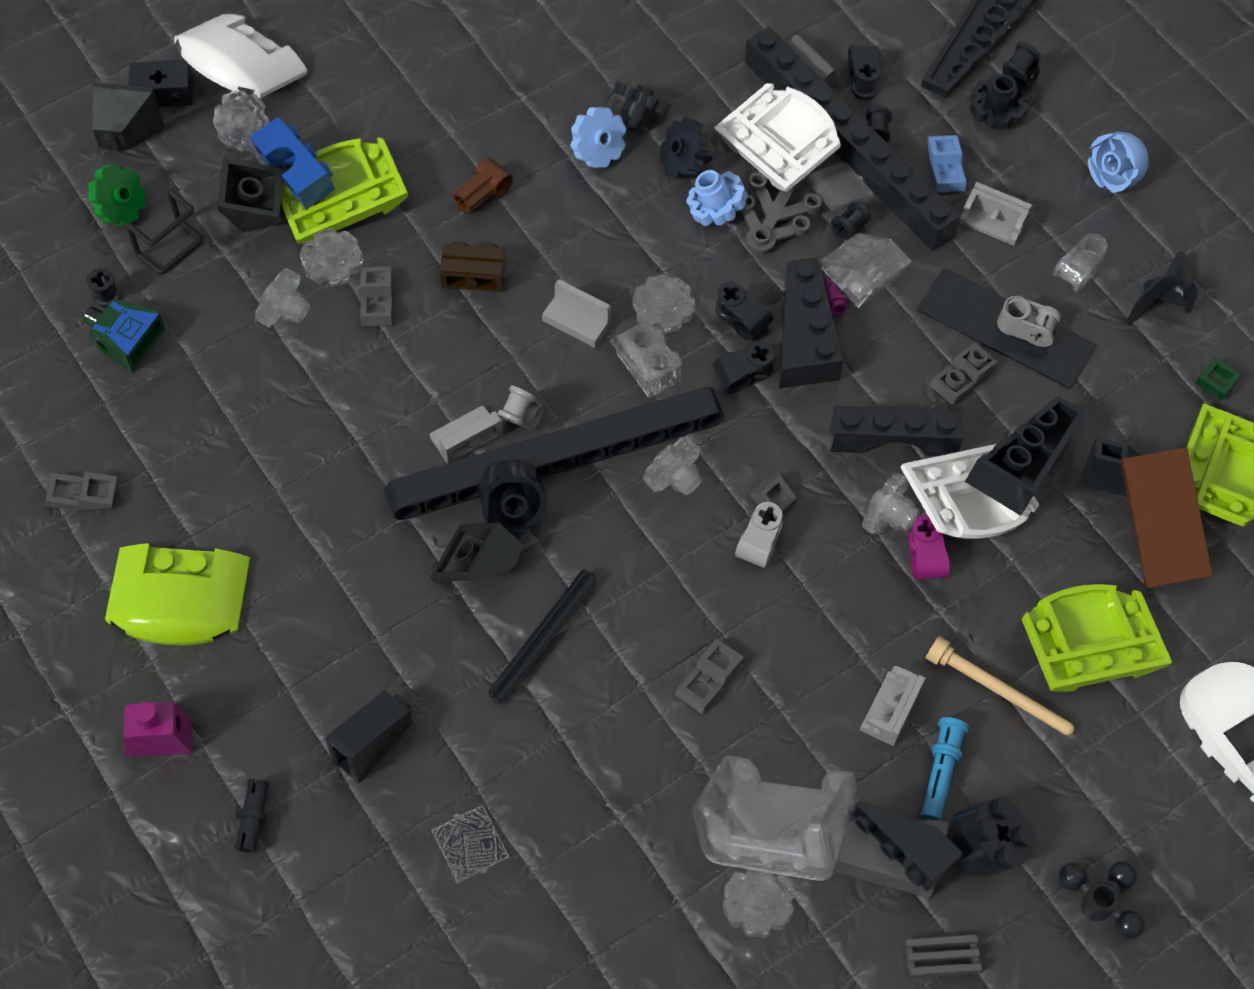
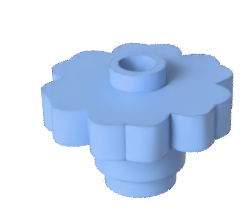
M590 107L587 115H578L571 129L573 137L571 148L577 159L584 160L587 166L594 168H606L610 163V159H619L621 151L625 148V141L621 137L626 132L621 116L612 114L610 108Z
M707 170L697 177L696 186L689 191L687 204L696 222H700L703 226H707L713 221L716 225H722L726 221H731L735 218V211L742 210L745 207L748 194L738 175H734L730 171L721 175L716 171Z

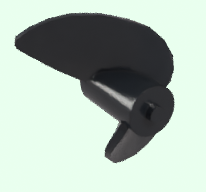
M1180 251L1176 254L1165 276L1150 279L1144 283L1143 288L1145 292L1132 308L1127 324L1130 325L1155 300L1184 306L1187 313L1192 311L1193 304L1197 298V287L1194 285L1191 264L1184 252Z

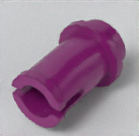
M829 275L828 280L830 284H827L825 277H823L832 316H838L847 310L848 300L846 296L841 294L836 278Z

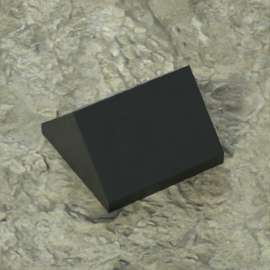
M223 157L217 210L242 232L278 221L283 168Z

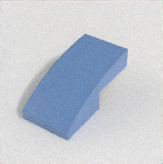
M958 136L928 137L929 160L935 191L937 193L965 191L966 179L961 165L962 150Z

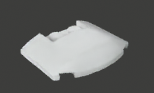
M223 14L174 37L175 45L180 44L182 47V57L198 72L215 83L235 92H238L242 87L255 90L253 93L255 98L260 99L307 75V68L289 45L281 48L272 40L246 25L244 16Z
M766 84L716 125L714 129L736 154L739 153L770 180L774 187L787 192L839 149L841 145L832 119L816 101L793 88L786 87L785 91L774 90L773 84Z
M996 444L903 463L900 467L937 532L952 537L980 539L1007 533L1026 522L1031 511L1034 513L1039 503L1033 496L1020 516L965 482L977 459L983 454L989 453Z

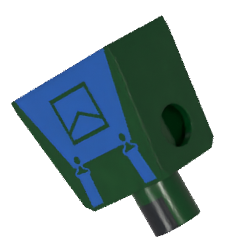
M119 299L112 300L104 311L91 306L87 309L83 318L84 323L92 326L90 328V335L94 345L131 373L137 368L165 330L160 312Z

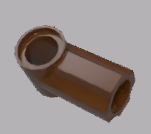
M486 158L477 166L474 176L453 191L452 196L464 213H471L491 196L499 197L505 194L511 187L514 178L494 159Z

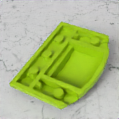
M361 138L333 144L315 152L317 155L316 161L318 163L324 161L332 171L333 176L330 180L335 190L307 210L290 192L286 183L282 184L280 203L298 244L328 240V234L383 211L384 215H386L409 196L383 138H377L378 144L363 143Z
M1203 403L1186 446L1188 448L1199 509L1244 527L1254 519V423Z
M149 543L121 547L119 549L105 621L111 626L115 623L118 627L125 630L128 636L163 645L182 646L214 641L212 637L229 629L231 635L235 634L239 630L251 559L242 554L215 548L214 552L151 547Z
M1092 584L1075 586L1045 597L1038 602L1037 606L1030 613L1026 612L1021 620L1051 691H1076L1078 687L1134 676V678L1172 664V660L1141 592L1133 590L1131 596L1116 591L1117 586Z

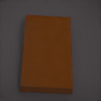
M1184 447L1120 459L1145 588L1212 576L1188 448Z

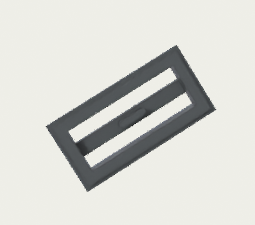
M977 935L906 939L904 945L909 978L981 973L982 966L979 963L980 953L979 949H977ZM969 947L967 950L913 952V949ZM966 958L971 960V964L915 967V962Z

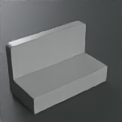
M558 279L555 283V297L543 312L542 321L595 348L611 326V306Z
M480 406L431 432L430 439L446 463L454 462L502 437V420L496 411L489 414L484 406Z

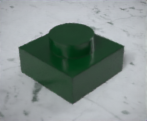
M1214 357L1198 377L1195 384L1222 401L1239 380L1241 373Z

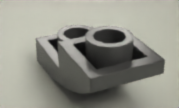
M974 342L955 357L952 365L932 379L930 387L951 405H954L970 392L997 365L998 361Z

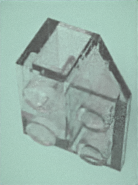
M857 233L821 259L819 265L847 297L860 308L896 281L912 261L892 239Z

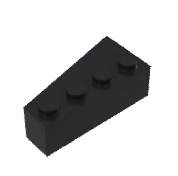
M1057 396L1034 414L1031 420L1024 425L1021 424L1008 438L997 443L989 453L983 454L978 458L965 482L1021 516L1086 412Z

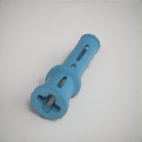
M951 717L939 719L938 726L941 729L937 744L932 746L931 750L935 760L922 812L920 813V817L925 821H942L943 811L955 763L962 759L963 752L960 749L964 734H967L969 731V725L962 720Z

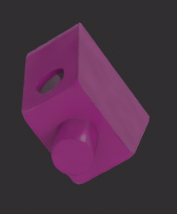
M142 702L140 704L126 705L124 713L125 757L192 753V719L174 702Z

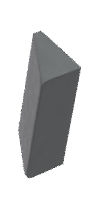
M796 34L786 43L828 85L835 86L839 83L834 68L800 35Z

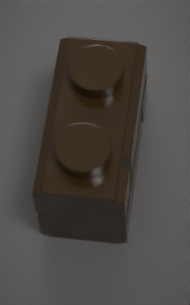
M456 241L452 244L444 243L440 266L441 288L502 292L506 266L505 248L491 243L484 244L483 246L468 245L462 241Z

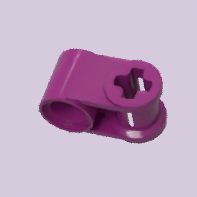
M921 515L915 519L908 537L914 580L948 578L950 565L943 533L937 532L928 515Z

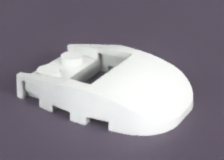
M1240 662L1216 664L1201 672L1186 684L1180 696V708L1190 729H1195L1203 742L1200 746L1208 757L1213 756L1225 768L1224 773L1234 783L1240 780L1253 793L1250 799L1254 802V760L1246 765L1237 750L1223 734L1254 715V667Z

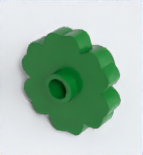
M109 164L95 171L96 180H92L88 184V199L94 207V214L101 218L105 224L115 223L118 226L138 220V210L143 209L146 205V191L143 187L138 186L140 183L139 175L133 172L129 166L119 167L117 164Z

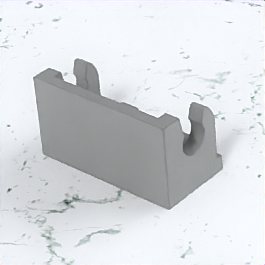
M976 182L964 206L965 210L959 223L1014 246L1026 224L1032 204Z
M894 666L891 672L888 671L860 727V731L894 747L926 678L901 667Z

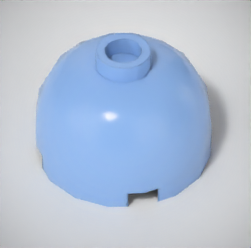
M1123 131L1112 132L1099 136L1091 145V148L1094 149L1092 157L1088 158V166L1092 178L1101 188L1105 185L1111 190L1109 192L1115 193L1129 189L1143 179L1149 167V155L1142 140L1135 135Z

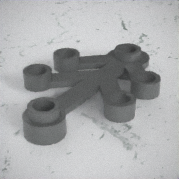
M760 172L750 175L749 189L755 193L766 216L761 225L754 212L755 199L748 194L746 203L750 204V206H745L738 212L743 215L749 227L746 243L753 253L758 255L767 254L774 248L776 241L808 234L810 220L801 215L818 213L821 209V197L811 193L805 196L804 202L786 206L795 188H801L806 184L808 175L789 191L784 192L780 190L774 203L766 189L767 177ZM754 181H760L762 184H755ZM809 202H814V203H816L817 205L812 206V205H809L808 203H809ZM795 217L792 225L774 229L777 222ZM802 224V225H804L805 227H804V228H799V227H797L796 225Z

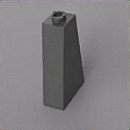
M818 820L815 831H807L803 850L809 852L807 864L928 899L935 888L933 886L927 892L922 886H915L905 875V869L896 859L892 861L887 858L879 847L880 843L871 834L863 833L857 827L854 820ZM921 821L937 827L947 836L949 822Z

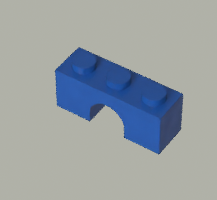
M277 117L249 137L258 154L267 165L281 168L284 165L293 164L289 170L282 174V177L290 192L306 210L335 190L330 180L333 176L332 171L324 161L320 163L316 161V153L307 142L302 144L299 141L301 137L291 123L286 126Z

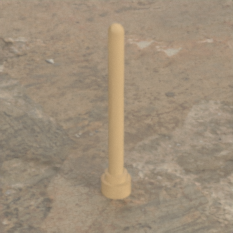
M941 636L937 637L925 658L935 665L940 663L945 666L947 663L1065 735H1071L1074 732V725L954 653V648L949 646L951 642Z

